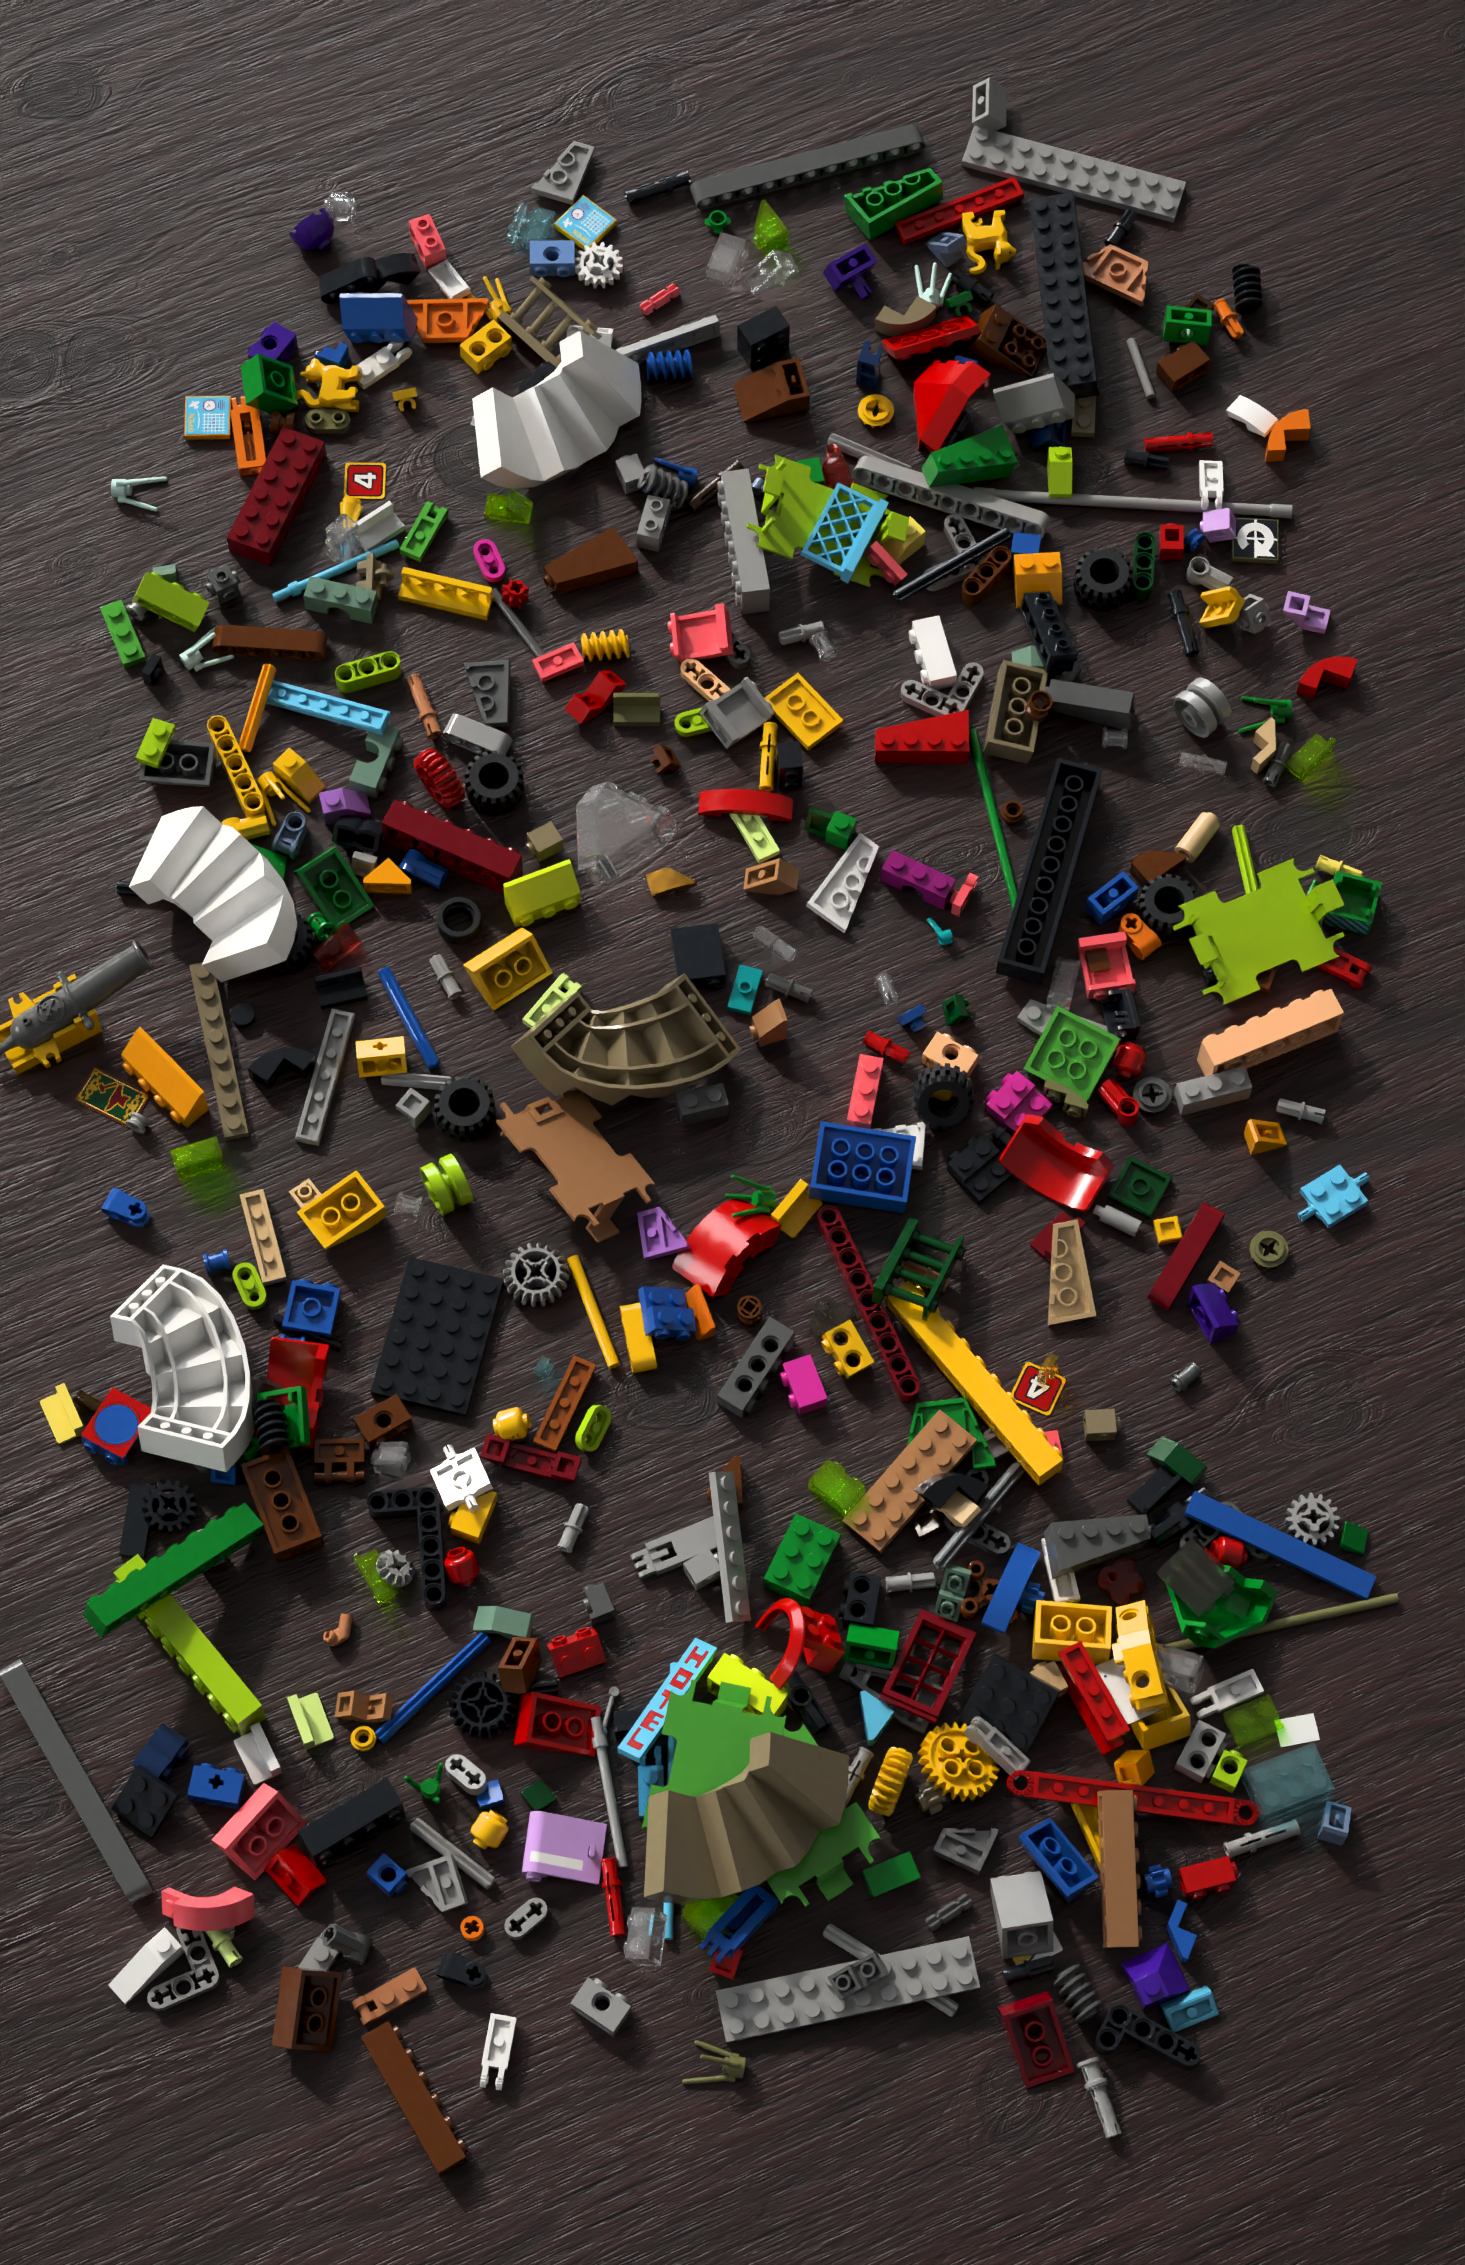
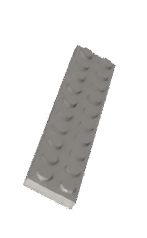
M975 125L962 159V166L1005 178L1015 177L1020 182L1065 194L1073 193L1076 197L1124 210L1130 208L1136 213L1173 223L1186 186V182L998 131L981 129Z
M969 1936L879 1955L889 1975L843 2000H839L828 1977L859 1960L716 1990L726 2043L980 1989Z

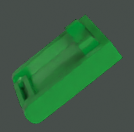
M296 1386L257 1393V1401L263 1399L274 1400V1398L288 1396V1401L293 1403L285 1405V1410L283 1411L287 1417L284 1420L288 1424L287 1429H285L289 1431L287 1439L290 1440L291 1444L288 1449L300 1447L301 1445H310L306 1387Z

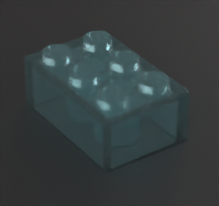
M1315 1743L1245 1768L1241 1774L1249 1797L1257 1806L1256 1808L1259 1811L1258 1818L1261 1823L1330 1797L1335 1790Z

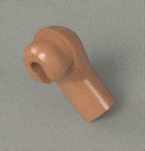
M341 1614L339 1627L324 1633L323 1640L328 1646H337L349 1638L353 1616Z

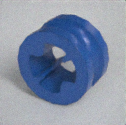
M1195 528L1184 538V545H1189L1188 549L1194 551L1202 544L1205 536L1199 534V530Z

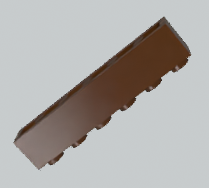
M389 2021L363 2035L361 2039L438 2176L441 2177L467 2161L465 2153L468 2150L461 2138L456 2140L452 2131L455 2127L449 2116H442L439 2110L442 2104L435 2093L430 2095L426 2085L429 2084V2081L422 2070L417 2072L413 2063L416 2062L412 2051L410 2048H403L400 2041L404 2038L396 2025L391 2027Z

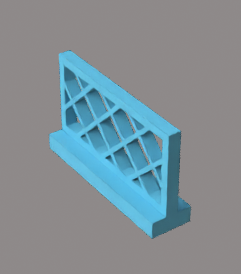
M838 482L800 555L841 575L840 580L849 583L889 502L883 499L877 502ZM840 491L848 495L850 501L840 503L837 497L838 492ZM864 503L870 506L871 509L868 512L860 513L857 504ZM852 506L856 515L845 517L842 508ZM837 509L841 518L830 520L828 511ZM858 520L861 528L851 531L848 522ZM843 523L846 532L836 534L833 525ZM828 527L832 536L822 538L819 529ZM849 537L852 546L842 548L839 539ZM834 541L837 550L827 552L824 543ZM819 544L823 553L816 555L808 551L810 546ZM840 554L843 561L841 567L832 563L830 556Z

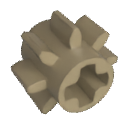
M926 1782L919 1786L918 1790L920 1793L915 1794V1798L922 1812L929 1810L930 1814L933 1815L942 1810V1803L946 1802L945 1795H942L941 1787L934 1790L931 1782Z

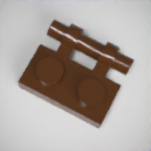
M364 1438L314 1439L315 1466H324V1472L314 1473L315 1482L332 1484L333 1481H347V1484H355V1481H365V1471H355V1465H365ZM332 1465H347V1471L332 1472Z

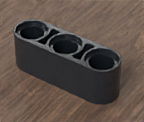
M362 257L320 276L321 301L328 304L340 301V294H356L374 286L378 282L375 260L371 257Z

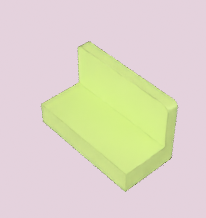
M313 1693L298 1699L297 1694L287 1697L306 1750L334 1739L318 1693Z

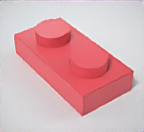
M877 541L864 552L867 555L868 561L882 571L883 577L889 583H893L896 586L908 575Z
M573 642L533 659L532 665L543 683L583 666L584 660Z

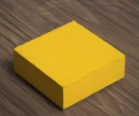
M1178 1216L1153 1221L1158 1245L1180 1242L1182 1233Z

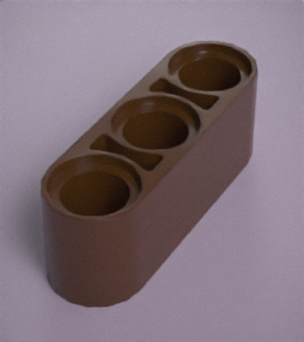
M995 547L964 580L961 594L964 604L968 606L979 604L1009 571L1012 554L1007 547ZM997 559H1002L1004 562H999ZM985 574H986V575H989V576H991V577H988V578H987V577H983L982 575H985ZM968 590H974L976 593H970Z

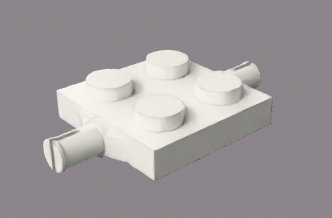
M447 1445L449 1451L446 1446L443 1448L447 1460L431 1469V1474L448 1511L466 1503L469 1512L474 1513V1508L476 1511L479 1510L475 1498L493 1489L475 1448L461 1454H456L453 1446Z

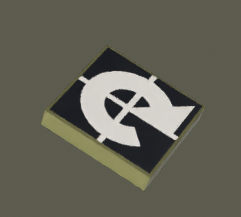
M1236 518V539H1232V562L1277 564L1278 520Z

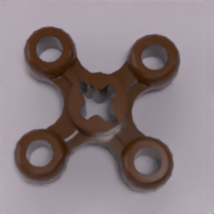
M978 1560L970 1562L966 1567L968 1570H979L977 1574L971 1572L969 1579L978 1584V1595L973 1598H965L960 1604V1613L966 1619L975 1618L982 1607L989 1606L993 1594L987 1595L988 1590L994 1592L1000 1581L988 1578L984 1564ZM971 1606L973 1610L969 1611L965 1607ZM1016 1608L1008 1626L1013 1625L1017 1621L1018 1611Z

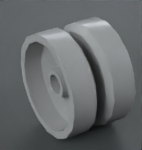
M1201 677L1196 678L1188 685L1187 690L1180 692L1172 701L1173 709L1182 724L1196 736L1202 738L1208 737L1216 730L1217 725L1223 724L1232 714L1231 706L1222 691L1212 682Z

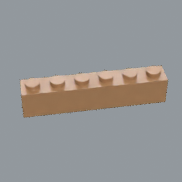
M1133 1790L1098 1791L1103 1948L1139 1947V1941H1142V1927L1138 1926V1915H1141V1901L1137 1900V1889H1140V1875L1136 1874V1863H1139V1849L1135 1848V1837H1138V1823L1134 1822L1133 1812L1137 1811V1798L1133 1796Z

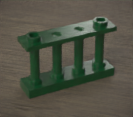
M909 1217L873 1286L872 1302L881 1305L885 1296H894L923 1307L922 1320L927 1321L929 1315L936 1312L939 1305L938 1298L957 1260L962 1261L966 1247L963 1246L964 1236L959 1235L955 1245H951L921 1234V1231L918 1230L919 1220ZM919 1243L947 1253L949 1256L944 1263L913 1252L911 1246L912 1244L916 1245ZM909 1260L940 1271L937 1280H933L903 1269V1261L907 1262ZM902 1278L932 1290L928 1297L925 1298L895 1287L892 1282L894 1279Z

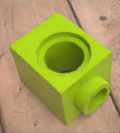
M1224 1750L1209 1783L1233 1793L1248 1760L1244 1759V1756L1235 1750ZM1226 1764L1234 1766L1236 1773H1226L1223 1766Z

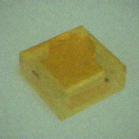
M1049 1352L1038 1372L1037 1382L1046 1385L1049 1378L1052 1380L1055 1378L1059 1370V1366H1057L1058 1356Z

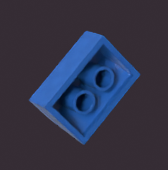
M402 293L340 294L342 329L350 342L402 343L413 341L418 318Z
M1051 1818L1037 1824L1019 1836V1843L1026 1853L1034 1860L1043 1874L1047 1876L1068 1903L1082 1895L1099 1878Z

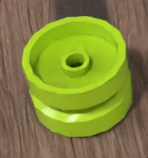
M452 1154L439 1159L440 1171L433 1163L419 1168L427 1193L442 1216L454 1210L453 1198L460 1206L474 1201L466 1177Z

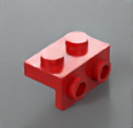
M581 1628L574 1635L568 1637L565 1635L553 1638L551 1643L547 1644L558 1678L607 1662L598 1633L594 1628Z

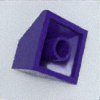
M1168 1943L1121 1963L1142 2011L1190 1991Z

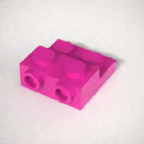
M1018 1071L1013 1075L1008 1073L1000 1083L1002 1085L998 1092L995 1090L991 1091L985 1099L987 1102L985 1112L1001 1125L1007 1127L1013 1134H1015L1026 1114L1044 1117L1053 1107V1103L1035 1090V1085Z

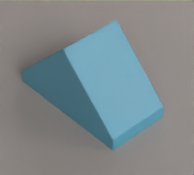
M860 1691L859 1700L867 1745L873 1746L893 1719L894 1711L868 1692Z

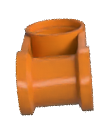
M1129 913L1123 916L1118 932L1126 933V944L1139 959L1144 960L1162 945L1161 940L1138 915Z

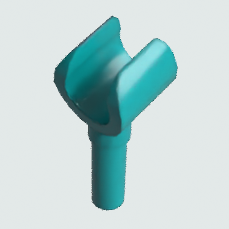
M931 917L927 919V922L937 934L940 945L953 943V935L950 929L942 931Z

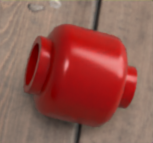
M1131 1042L1118 1046L1112 1062L1113 1067L1118 1070L1117 1075L1131 1079L1132 1075L1138 1076L1142 1073L1147 1059L1142 1046Z
M1220 1536L1216 1541H1212L1209 1548V1559L1212 1560L1213 1564L1232 1566L1235 1570H1238L1241 1564H1245L1248 1557V1552L1245 1550L1243 1542L1231 1537Z
M458 1547L449 1551L443 1563L449 1580L454 1584H460V1586L472 1584L480 1571L475 1554L465 1547Z

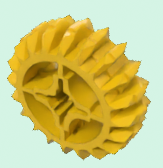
M891 1747L888 1750L868 1804L870 1810L886 1816H890L893 1813L913 1759L911 1753L896 1747Z

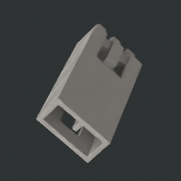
M714 1516L645 1543V1549L630 1555L632 1561L642 1558V1561L634 1564L636 1570L646 1567L645 1570L638 1573L639 1578L643 1579L655 1573L658 1576L676 1569L707 1549H710L712 1553L717 1552ZM674 1547L677 1556L661 1562L660 1558L669 1556L668 1549Z

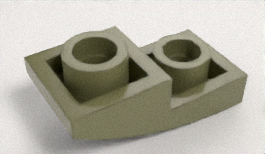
M1046 1079L1042 1094L1044 1097L1052 1102H1064L1063 1112H1066L1069 1116L1086 1118L1089 1105L1083 1098L1066 1086Z

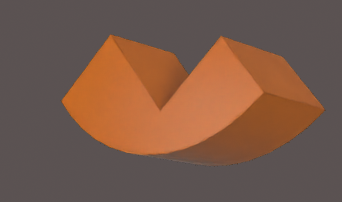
M1308 409L1292 412L1277 422L1269 436L1265 462L1284 460L1286 452L1285 441L1308 440L1311 429Z

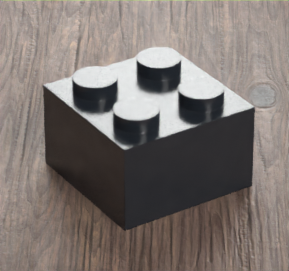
M777 306L737 325V350L750 369L762 366L769 359L775 356H782L789 350L790 325Z

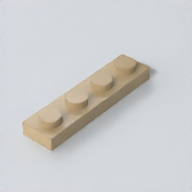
M260 1189L240 1194L263 1286L287 1280L264 1190Z

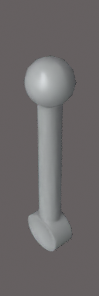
M611 1687L608 1692L610 1698L602 1724L605 1736L608 1734L606 1728L614 1699L619 1694L617 1687Z

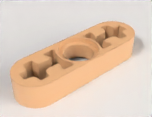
M692 658L682 662L681 677L708 701L716 700L731 690L698 660ZM687 668H695V673L692 671L687 673ZM705 680H710L714 683V686L711 689H704L701 683Z

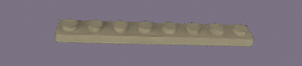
M202 962L189 966L225 1141L247 1137L249 1133L217 978L202 965Z

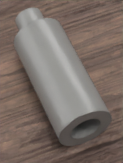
M1096 1205L1093 1211L1094 1214L1100 1216L1099 1221L1133 1237L1136 1236L1142 1224V1221L1108 1205L1105 1208Z

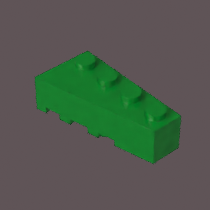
M931 168L905 175L899 181L889 180L883 182V186L877 188H864L861 193L852 195V193L845 194V212L866 237L872 240L893 228L895 222L914 216L942 200L943 182Z
M1000 425L930 453L921 469L930 488L1008 478L1018 461L1003 425Z

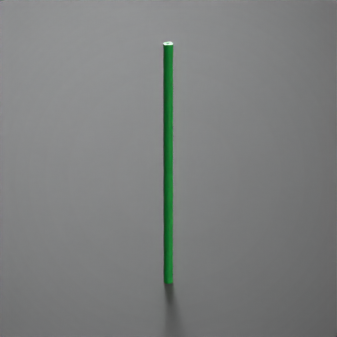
M970 729L969 740L1013 910L1018 891L977 730Z

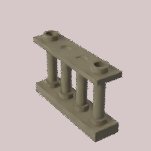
M534 276L530 277V280L537 287L515 313L512 312L510 315L503 310L498 316L502 322L546 362L549 361L555 367H558L562 360L560 354L556 356L552 352L553 346L574 320L583 327L581 331L585 334H591L597 339L602 337L596 331L598 327L589 319L584 321L550 290L552 285L542 277L540 279ZM544 292L552 301L531 327L525 328L521 324L522 318ZM560 306L568 313L567 316L546 341H539L536 338L539 335L537 332Z

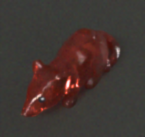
M836 443L829 444L826 451L827 460L822 466L824 482L831 489H835L838 482L851 488L852 483H857L854 478L849 479L848 473L850 469Z

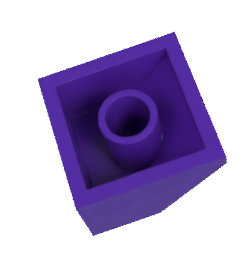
M1216 1283L1193 1286L1187 1302L1210 1345L1236 1333L1239 1325V1318L1236 1312L1230 1310L1227 1305L1228 1299L1222 1289L1219 1290Z

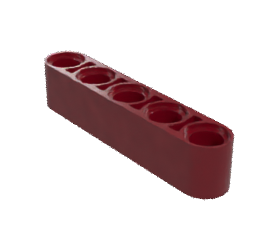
M1203 1202L1151 1289L1148 1300L1168 1311L1171 1309L1225 1216L1224 1212Z

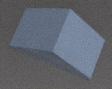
M1327 1801L1317 1839L1342 1846L1348 1836L1351 1807Z

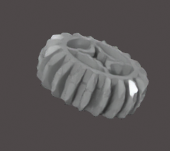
M539 1242L536 1244V1248H532L531 1243H528L527 1250L519 1246V1255L514 1252L510 1254L512 1260H506L505 1265L507 1268L503 1270V1275L506 1276L504 1285L508 1286L507 1292L509 1294L514 1293L513 1299L515 1301L522 1297L523 1305L531 1301L533 1308L536 1306V1302H540L541 1306L544 1307L545 1300L547 1299L553 1304V1295L557 1297L562 1296L561 1290H566L567 1288L565 1281L569 1280V1274L566 1273L569 1268L567 1264H564V1256L558 1257L559 1251L557 1249L550 1252L551 1246L549 1244L542 1249ZM530 1260H540V1261L534 1263V1262H531ZM551 1265L556 1271V1277L553 1282L546 1275ZM519 1268H522L523 1273L526 1275L522 1284L516 1278ZM539 1272L541 1275L539 1277H532V1273L537 1274ZM535 1287L542 1288L541 1290H532Z

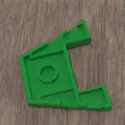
M966 1397L916 1403L907 1446L940 1409L977 1439L978 1443L972 1448L974 1471L997 1468Z

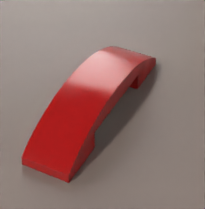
M749 789L708 790L700 792L698 815L721 817L722 813L768 816L770 821L791 822L793 799L775 793Z

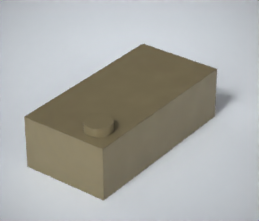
M1003 660L997 674L983 754L1026 764L1029 763L1034 752L1039 721L1031 720L1026 715L1025 707L1032 693L1038 690L1045 691L1048 673L1044 669Z

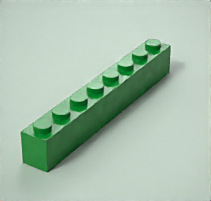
M246 1503L239 1507H231L222 1518L218 1520L216 1518L212 1519L200 1532L194 1531L188 1535L183 1543L179 1545L177 1543L173 1544L161 1557L155 1556L150 1559L144 1568L140 1570L135 1569L122 1582L119 1583L117 1581L111 1584L105 1593L100 1596L98 1594L92 1596L86 1602L83 1616L101 1638L105 1637L258 1538L264 1524Z

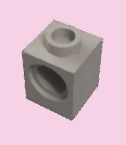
M637 453L625 455L616 460V474L625 494L637 491L645 486L643 485L641 488L637 486L640 475L644 470Z
M710 1549L683 1563V1571L696 1591L721 1577L718 1554L715 1553L713 1555Z

